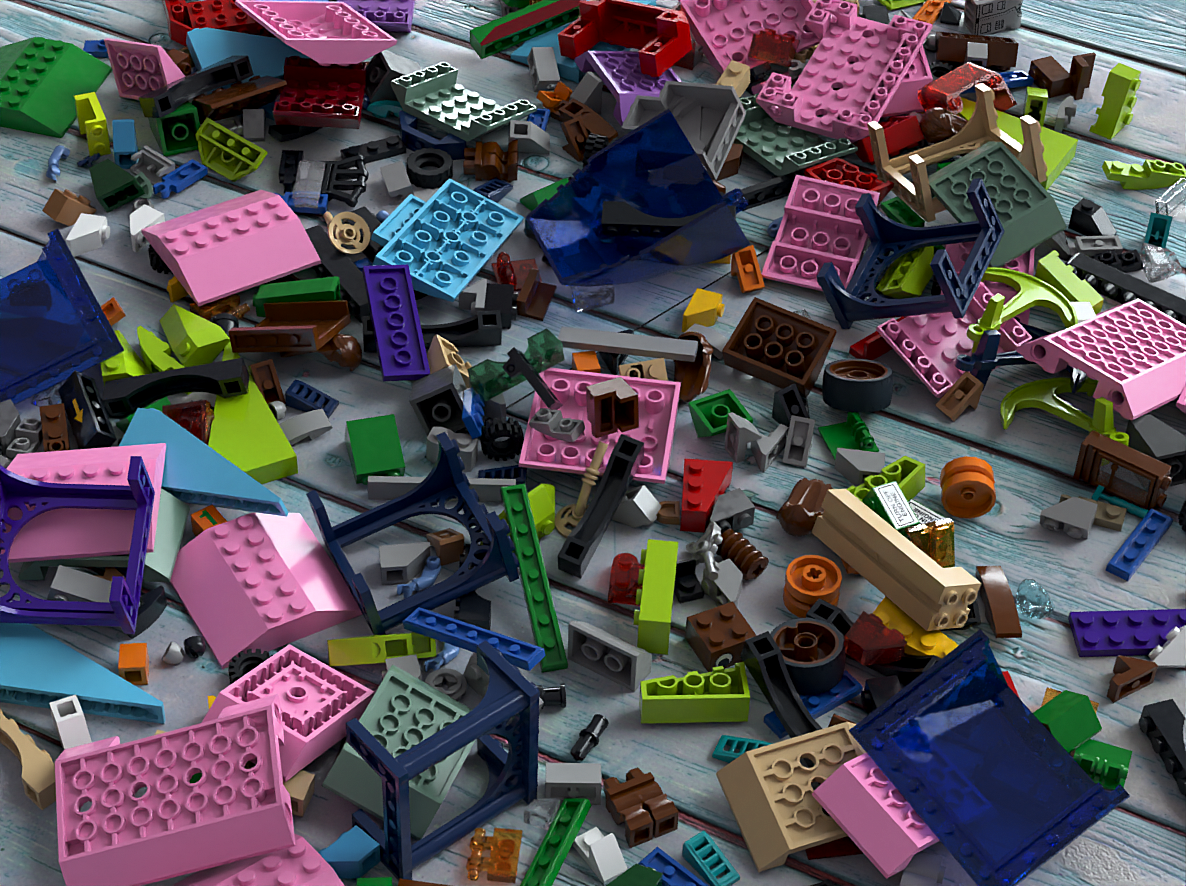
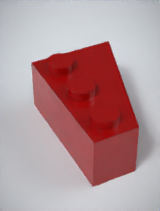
M684 459L680 531L705 533L718 496L724 494L727 487L729 488L731 484L733 462Z

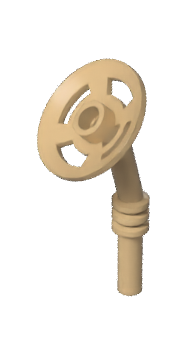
M330 212L324 213L323 217L327 223L329 239L337 250L345 254L354 255L362 252L368 246L370 230L362 217L352 212H341L334 217ZM341 219H350L355 224L353 226L342 224ZM360 229H361L362 232H363V241H362V243L359 242V241H360V237H361L360 231H359ZM341 245H352L355 249H345Z
M599 441L590 466L585 469L587 473H584L585 478H582L583 484L577 504L563 507L555 516V528L565 538L572 531L564 526L569 524L572 527H576L586 512L585 509L589 506L587 505L592 486L596 485L594 481L598 480L596 475H600L598 470L608 444Z

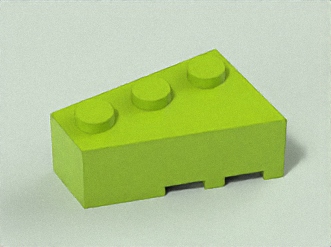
M1118 63L1109 72L1101 95L1104 96V101L1101 108L1097 107L1095 114L1099 116L1097 122L1091 125L1090 132L1111 140L1125 125L1131 123L1133 118L1132 108L1137 101V97H1135L1136 91L1141 84V80H1139L1141 71Z
M1056 250L1038 260L1035 273L1036 278L1056 288L1070 302H1090L1095 314L1101 312L1104 298L1085 279L1081 281L1073 273L1074 268L1070 264L1066 266L1058 258L1060 254Z

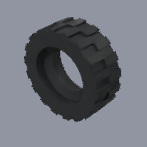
M422 148L411 153L407 157L406 162L410 183L423 189L440 188L449 178L452 179L453 160L450 154L448 155L447 152L441 149ZM426 166H433V167H437V168H439V169H436V170H423V169H420V168L426 167Z

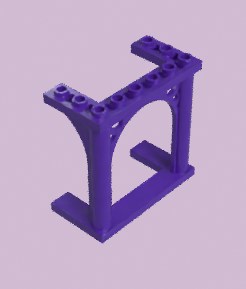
M131 456L127 478L130 486L48 483L25 478L0 465V571L3 572V577L0 578V586L10 585L8 593L0 597V623L121 627L124 634H135L155 496L154 488L141 456ZM25 504H29V507H36L34 510L28 511V508ZM13 507L19 508L23 516L20 520H12L8 517V510ZM54 509L136 510L126 580L123 576L112 577L109 602L51 601L27 594L14 582L8 560L12 542L22 527L36 516ZM6 524L12 526L11 531L8 533H4V531H7ZM19 595L20 601L14 600V596Z

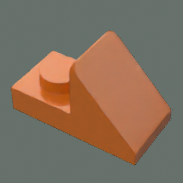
M754 245L732 250L731 276L738 277L742 293L761 290L765 287Z

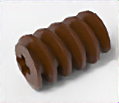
M728 529L720 535L723 540L721 544L717 545L716 554L721 556L722 560L730 558L743 574L744 580H753L766 570L769 563L768 558L763 556L761 551L756 550V547L750 544L748 539L743 538L741 533H735L733 529Z

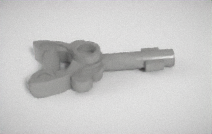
M714 521L709 524L706 533L696 543L690 542L686 545V550L692 554L690 559H695L696 565L699 562L701 564L705 562V577L713 581L718 578L717 571L720 569L719 564L714 561V555L718 549L717 545L721 544L723 540L720 536L721 528Z

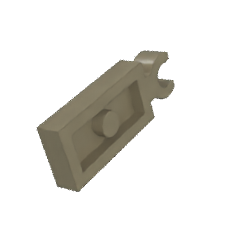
M1061 494L1059 503L1072 497ZM1081 496L1078 497L1098 504L1093 525L1121 532L1127 511L1126 508Z

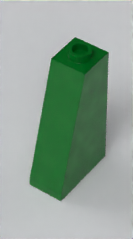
M334 276L263 284L260 286L258 293H255L253 296V307H256L258 317H266L264 303L341 300L340 279Z

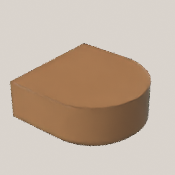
M680 501L660 502L662 507L656 514V520L662 524L679 525Z

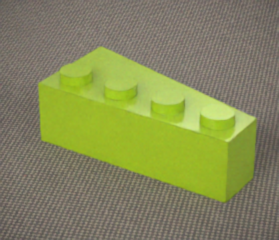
M648 539L647 549L641 550L640 564L645 565V568L639 569L638 584L643 586L642 589H637L636 604L640 605V610L635 609L633 625H638L637 647L646 650L648 653L668 655L678 542Z
M744 662L735 663L734 668L724 669L723 666L713 667L712 672L699 674L698 671L687 672V675L681 678L671 675L640 681L639 711L641 724L748 722L750 693Z

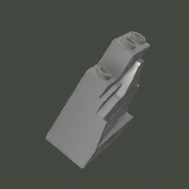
M666 81L659 97L636 96L621 129L628 141L636 142L635 148L642 160L654 161L655 164L684 167L692 173L694 178L717 180L744 120L746 111L733 86Z

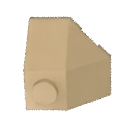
M436 334L427 353L430 374L456 364L466 384V388H469V378L477 377L474 368L469 362L464 363L463 359L457 354L459 350L451 342Z

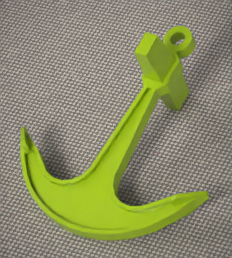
M987 267L981 282L987 280L1005 283L1013 287L1018 294L1005 305V297L998 293L991 297L982 318L978 319L976 324H971L966 334L969 339L974 341L972 353H975L984 331H998L1003 322L1031 307L1043 306L1055 311L1066 328L1077 325L1078 318L1070 301L1048 283L1016 270Z
M1088 377L1077 392H1087V395L1091 397L1099 381ZM1048 378L1032 381L1011 390L1001 401L1000 421L1004 430H1008L1015 412L1023 408L1033 407L1050 412L1088 430L1089 433L1093 430L1126 446L1129 445V435L1124 432H1116L1114 427L1113 402L1103 397L1095 399L1093 418L1057 396L1061 393L1072 392L1070 387L1071 378ZM1102 458L1101 465L1104 466L1110 463V461Z

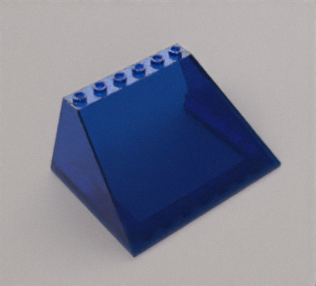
M58 229L47 233L49 241L42 248L43 252L37 262L0 279V402L11 399L13 404L16 405L67 380L74 371L81 373L124 352L120 341Z
M980 629L857 723L849 732L977 886H1017L1128 799L1130 795L1120 784L1115 788L1116 790L1106 791L1099 782L1097 784L1094 783L1008 686L989 646L990 640Z

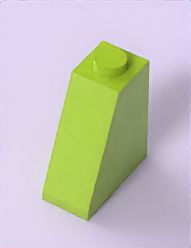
M1027 87L1023 108V116H1031L1042 127L1048 102L1047 89Z

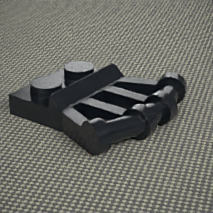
M357 155L340 161H311L305 193L328 194L329 201L336 199L345 202L350 207H355L358 203L357 199L366 191L367 184L365 181L369 177V173L365 168L366 161L364 156ZM337 179H357V181H337ZM338 190H353L350 195Z

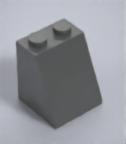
M384 50L374 55L367 65L365 93L372 103L385 100L398 101L391 87V81L422 69L418 62Z
M456 364L418 379L412 384L409 402L427 436L433 427H444L453 432L466 427L462 420L464 391L467 389Z
M1151 414L1129 420L1125 432L1129 435L1128 447L1172 466L1169 475L1172 477L1170 486L1186 483V437ZM1134 473L1143 487L1149 490L1151 480Z

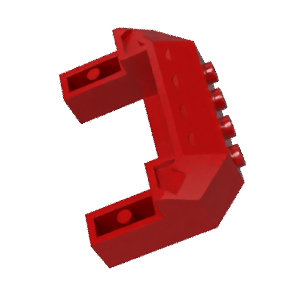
M162 0L168 23L169 37L183 46H187V32L195 28L208 27L272 38L276 37L235 5V0H204L186 3L185 0Z
M581 0L579 2L581 17L557 34L561 56L569 57L570 59H575L592 49L600 41L610 45L616 44L625 48L639 49L641 73L651 77L661 76L662 73L692 50L689 23L683 11L628 0Z

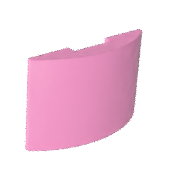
M796 175L785 205L775 241L772 242L761 273L762 278L823 291L816 277L824 263L832 262L846 290L863 258L869 238L868 234L864 231V226L859 216L856 214L855 206L862 194L870 193L877 207L880 193Z

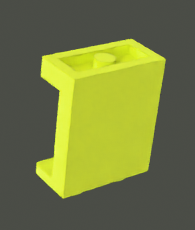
M95 92L75 95L79 131L87 136L89 155L92 156L100 153L101 156L111 154L107 121Z

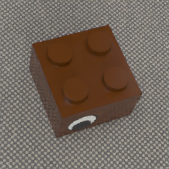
M733 601L689 616L686 620L685 639L708 672H712L713 667L723 666L725 669L735 665V663L743 662L740 656L745 640L757 636Z

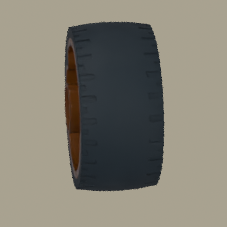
M853 358L831 362L824 369L822 382L823 401L832 408L847 412L867 413L885 409L891 404L893 371L886 364L868 359Z
M796 618L779 624V626H776L770 634L782 652L786 668L798 695L810 696L829 691L841 681L845 669L846 654L843 636L836 627L816 618Z

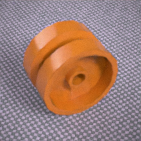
M968 456L956 458L946 463L940 474L941 502L944 509L953 516L969 519L988 513L996 501L992 467L985 460Z
M804 555L794 559L786 570L783 591L784 605L792 614L799 618H806V613L819 598L837 607L842 583L841 570L833 561L818 555Z

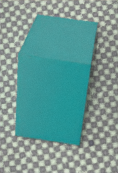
M1151 212L1141 255L1163 259L1172 216Z

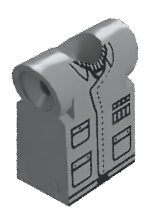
M965 0L963 23L972 35H986L1006 30V27L1017 29L1021 26V6L1023 0Z

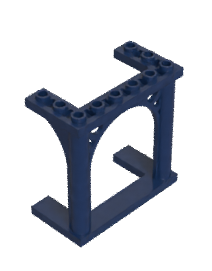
M982 178L973 179L966 192L978 221L931 227H911L895 222L880 212L870 193L861 195L855 210L871 243L846 290L832 262L824 263L816 277L826 296L827 302L834 312L835 319L839 322L842 329H850L854 321L946 312H952L955 319L964 317L1005 232ZM976 241L959 276L946 249L936 251L930 266L944 295L888 299L876 293L875 284L879 275L890 263L904 254L923 247Z
M446 432L436 435L439 444L436 463L428 476L418 486L402 496L338 525L331 526L324 504L316 490L306 494L324 544L373 635H386V631L403 624L402 621L418 607L431 611L504 576L508 578L509 582L519 579L517 568L520 567V564L514 552L512 553L515 550V546L510 536H507L510 533L509 526L505 519H499L495 511L488 513L484 504L479 505L478 502L480 500L474 488L469 489V480L466 474L462 473L465 470V466L460 456H457L460 453L459 446L455 439L450 440ZM458 499L455 507L451 509L445 508L449 500ZM463 508L464 514H459L458 512ZM437 514L455 519L466 528L471 540L470 551L463 565L453 575L440 583L377 611L371 591L361 572L358 574L354 573L341 549L400 521L418 515ZM482 541L483 545L478 546V542ZM479 553H486L483 560L476 559L475 556Z
M486 640L477 645V665L489 676L488 689L482 701L465 716L394 758L356 718L346 723L347 743L382 778L384 833L362 809L352 814V827L357 825L380 844V861L398 881L399 878L412 880L413 869L521 800H524L528 805L537 800L540 691L533 682H529L521 674L515 665H511L503 657L499 649L493 648ZM512 718V722L508 726H506L508 721ZM489 734L505 736L509 745L508 753L503 749L501 743L497 739H493ZM477 739V754L486 762L489 771V783L485 794L471 808L411 845L409 781Z

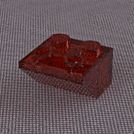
M765 28V30H760L753 34L748 57L787 67L791 65L800 40L795 39V35L788 33L778 35L776 30Z
M863 611L844 637L845 653L863 666L901 661L905 653L907 641L904 640L905 636L898 630H890L884 626L883 621L873 613L869 615Z

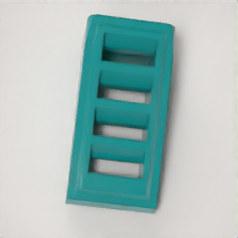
M722 735L712 754V758L730 763L747 751L772 743ZM725 745L730 746L728 751H723ZM735 749H739V753H734Z
M704 830L684 842L682 857L710 886H731L740 880L738 872ZM707 855H709V858H707L706 860L703 861L702 858H704V857H706ZM715 864L718 865L717 867L713 868L712 870L709 869L710 867H712V866L715 865ZM722 872L726 873V875H724L720 879L716 878V876H718Z

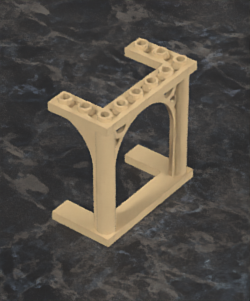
M981 83L975 85L977 100L971 118L957 134L942 142L889 160L883 127L876 121L869 122L867 125L878 180L885 183L887 180L893 182L894 187L891 191L925 221L931 222L936 220V213L947 209L936 197L932 198L926 167L964 153H970L989 141L1002 142L1039 183L1046 181L1047 165L1043 160L1044 146L1040 140L1041 126L1039 122L1029 115L1020 117L1024 139L1022 146L997 127L998 113L993 103L995 100L994 92L991 88ZM911 172L913 184L903 175Z

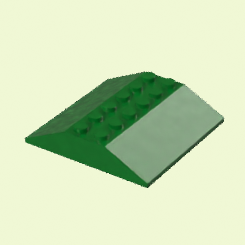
M32 37L0 47V127L62 138L77 119L74 96L91 92L96 93L112 72V67L74 44L60 40L55 41L43 37Z

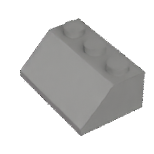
M571 621L569 623V660L634 692L640 686V681H644L651 672L652 654L646 650L638 648L586 622Z

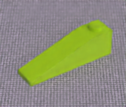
M175 304L159 320L172 351L182 365L186 367L212 363L230 342V338L220 326Z
M119 330L96 333L104 386L105 381L150 374L148 368Z

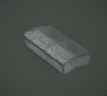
M316 160L299 162L292 196L295 208H318L326 162Z
M1180 178L1155 201L1157 214L1174 218L1186 207V178Z

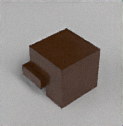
M621 377L586 386L587 420L591 423L592 435L595 438L616 433L618 429L621 432L639 428L638 394Z

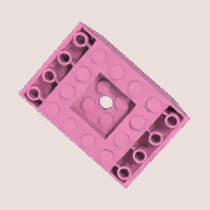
M289 644L219 692L201 723L217 719L226 707L278 694L285 745L279 746L282 779L286 782L346 736V723L354 718L358 721L360 720L375 692ZM257 759L249 760L252 763L257 764Z

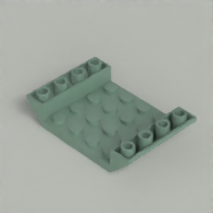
M440 62L437 65L426 67L420 71H414L409 75L401 76L391 81V87L403 111L466 142L510 125V120L520 121L537 111L536 106L524 99L502 107L491 99L481 97L477 92L464 89L462 85L456 84L458 69L451 67L446 62Z
M759 94L740 98L746 115L733 143L743 145V152L778 177L811 168L836 157L842 158L858 150V147L846 138L825 142L815 133L775 122L756 102Z
M989 141L928 176L932 198L936 196L958 223L978 221L966 192L973 179L982 178L1005 231L988 267L1000 268L1066 229V224L1054 198L1002 142Z
M162 488L154 551L146 553L143 573L145 582H170L190 512L189 505ZM129 554L23 562L18 577L19 580H45L49 566L59 565L69 567H128Z
M392 665L359 722L395 758L465 716L472 709L397 666ZM475 740L409 781L410 829L412 838L418 841L422 839ZM346 742L325 778L322 787L384 821L382 778Z

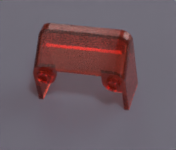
M971 62L956 68L918 90V99L925 112L933 107H943L952 112V114L960 113L963 110V101L959 94L981 83L993 90L995 95L993 103L996 110L1004 112L1017 105L1003 77L998 72Z

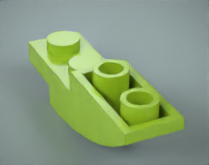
M1146 159L1143 166L1139 164H1126L1119 161L1105 160L1102 165L1107 180L1120 181L1123 189H1158L1186 181V170L1182 164L1177 162L1168 163L1161 160Z
M141 325L137 327L140 354L150 374L185 368L174 357H171L172 349L168 343L161 341L153 332L146 330Z
M415 632L327 640L329 666L385 663V659L417 654V658L437 657L435 639Z

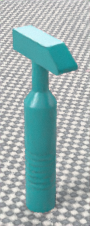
M1098 485L1091 498L1096 501L1101 498L1108 501L1111 505L1126 508V512L1142 519L1149 512L1115 496L1109 497L1102 494L1104 487Z

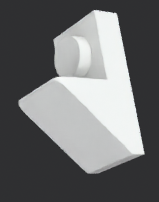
M595 827L575 838L573 847L603 885L611 882L628 870L613 833L604 836Z

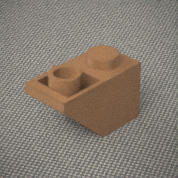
M54 189L42 211L53 220L71 226L76 223L81 213L93 215L97 209L91 206V201L82 195L76 197V194L67 189L64 192Z

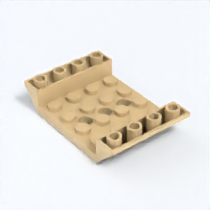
M844 722L745 752L716 772L717 779L758 872L784 865L789 854L848 836L832 817L823 813V807L812 796L814 790L811 787V783L819 782L822 784L844 763L875 749L876 746L867 727ZM808 758L813 761L814 766L806 768L800 763V759Z

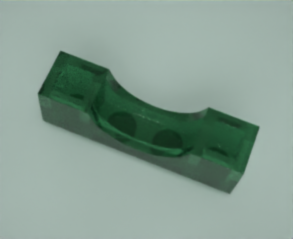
M547 328L527 338L528 348L524 355L538 374L565 360L562 342ZM489 359L467 369L471 387L478 394L480 393L485 401L527 379L522 373L515 378L509 377L502 367L506 362H496Z

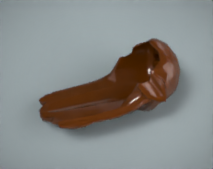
M933 107L923 114L919 124L927 142L936 144L957 134L968 121L952 114V112L943 107Z
M693 331L683 333L677 339L698 341L695 361L673 360L675 364L674 382H681L679 401L682 399L685 403L691 402L697 395L703 394L708 388L711 356L714 352L706 337L699 332Z
M337 333L317 351L280 352V357L282 358L318 352L323 354L330 362L335 361L341 367H348L351 372L360 365L362 360V349L357 339L351 335Z
M803 478L796 483L788 500L780 508L776 517L786 533L795 537H802L812 532L817 516L823 515L824 509L821 506L827 490L834 489L831 487V484L825 485L820 479L808 480L807 478Z

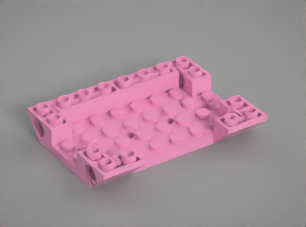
M817 0L807 15L805 24L821 42L792 89L791 77L772 72L757 96L756 102L775 122L837 140L846 138L851 143H854L869 136L867 123L872 121L878 123L930 33L933 24L894 15L889 25L857 17V4L842 0Z
M1140 299L1096 314V317L1070 328L1040 337L1016 349V352L1023 355L1024 359L1035 362L1048 373L1054 374L1066 369L1068 364L1085 372L1089 378L1098 380L1093 398L1103 397L1113 402V410L1128 420H1134L1179 398L1186 385V325Z
M275 694L224 708L215 720L120 744L119 737L115 736L65 749L55 760L58 857L66 886H142L296 846L291 798L283 785L279 746L285 745L279 695ZM257 759V764L253 768L245 769V764L249 760ZM202 773V777L198 782L190 783V779L194 774ZM147 787V791L142 797L135 798L138 789ZM92 801V806L89 810L80 812L84 803Z

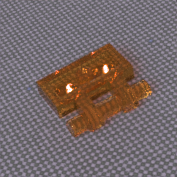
M235 293L201 306L194 302L190 304V312L210 320L214 315L228 310L229 312L227 313L240 319L244 317L245 313L250 311V307L247 303L239 306L238 304L241 303L240 296Z
M476 828L474 836L470 840L469 847L472 851L471 857L467 859L466 869L468 870L467 878L471 881H476L481 871H487V881L516 883L522 830L494 828L493 837L485 836V829ZM491 850L490 857H482L483 852Z

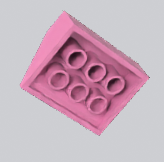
M111 38L104 39L120 97L139 100L138 97L186 77L159 45Z

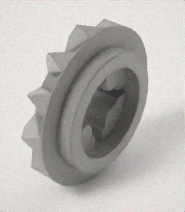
M438 669L430 673L425 679V683L458 702L460 697L466 693V679L456 670ZM443 682H446L449 688L448 691H444L442 688Z

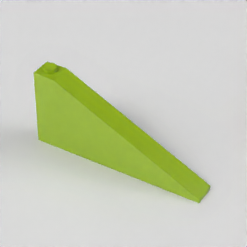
M935 94L936 107H943L952 112V114L969 121L976 102L957 95L939 97ZM996 110L998 113L997 127L1023 146L1024 139L1020 118ZM1041 126V133L1039 134L1044 146L1043 160L1047 165V180L1040 184L1047 191L1075 157L1078 139Z
M231 342L224 348L222 361L241 358L238 353L232 352ZM251 375L249 376L248 394L227 398L216 395L208 443L210 448L260 484L298 473L297 455Z

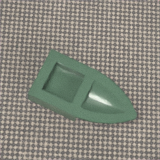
M140 172L134 177L145 191V194L138 198L150 199L153 185Z

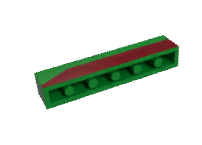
M542 0L533 5L526 6L521 10L509 13L504 17L470 30V45L478 56L484 59L577 20L579 16V2L581 0Z

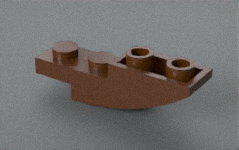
M574 98L569 102L562 100L549 109L550 117L563 123L581 116L588 135L592 133L607 136L609 143L618 136V132L604 118Z
M64 403L40 406L44 452L70 450Z

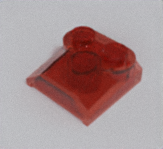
M202 400L162 406L163 414L208 445L210 426L215 418L209 401Z
M620 553L614 557L609 583L608 602L637 605V589H642L643 586L638 584L639 569H644L645 565L640 564L634 555Z

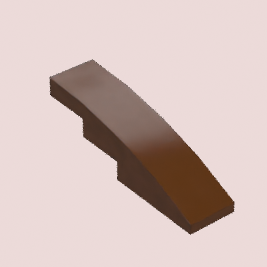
M976 566L975 576L981 582L980 596L985 604V617L995 637L1022 638L1018 612L1002 567Z

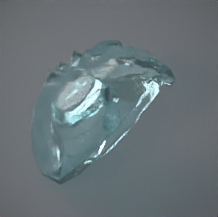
M1024 579L1019 584L1016 595V608L1018 611H1021L1022 615L1026 614L1030 618H1048L1055 609V605L1044 588L1034 579Z

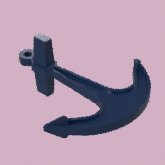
M1014 317L1018 322H1020V319L1018 317ZM1020 323L1032 336V341L1052 334L1043 329ZM997 330L984 331L975 353H972V356L958 355L955 362L956 368L966 372L970 371V374L984 384L983 390L992 369H995L996 366L1036 364L1024 359L1023 355L1016 351L997 354L1001 337ZM1067 364L1066 370L1071 374L1072 394H1075L1083 386L1087 374Z

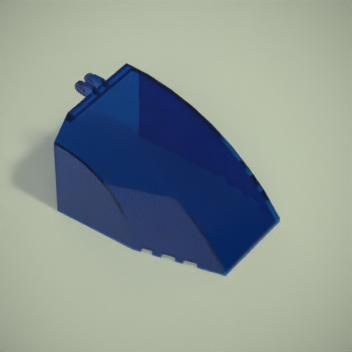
M669 108L593 154L587 160L588 164L582 170L578 168L572 174L574 177L565 186L561 184L557 188L558 192L551 199H545L525 217L560 284L567 286H609L653 279L719 260L750 245L727 205L736 206L737 214L747 208L749 204L747 199L741 198L743 193L740 188H735L721 196ZM603 201H623L645 214L662 218L691 216L713 205H718L670 235L659 239L652 237L633 238L630 236L610 237L602 235Z

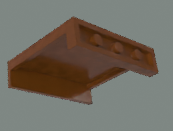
M347 300L264 303L265 319L254 327L231 328L228 333L233 353L317 351L351 322Z

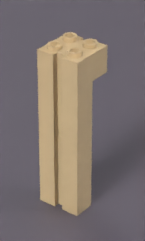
M847 489L827 490L821 506L824 509L823 515L817 516L811 533L926 631L963 627L970 612L967 606L976 600L981 582L962 567L942 568Z

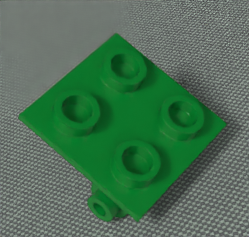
M849 412L846 422L818 427V431L834 460L836 459L837 448L879 452L873 436L870 435L868 427H866L865 422L861 419L860 413Z
M1089 739L1075 749L1068 777L1122 793L1132 751Z

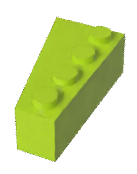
M903 456L882 468L880 474L870 475L864 479V483L857 487L852 485L847 490L862 501L873 487L896 481L907 501H909L925 487L926 464Z

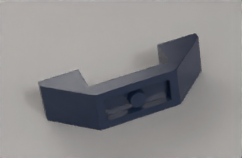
M402 110L399 112L400 137L407 149L413 152L422 148L441 149L447 152L448 155L450 154L452 160L464 159L465 140L449 133L439 141L418 131L417 117Z

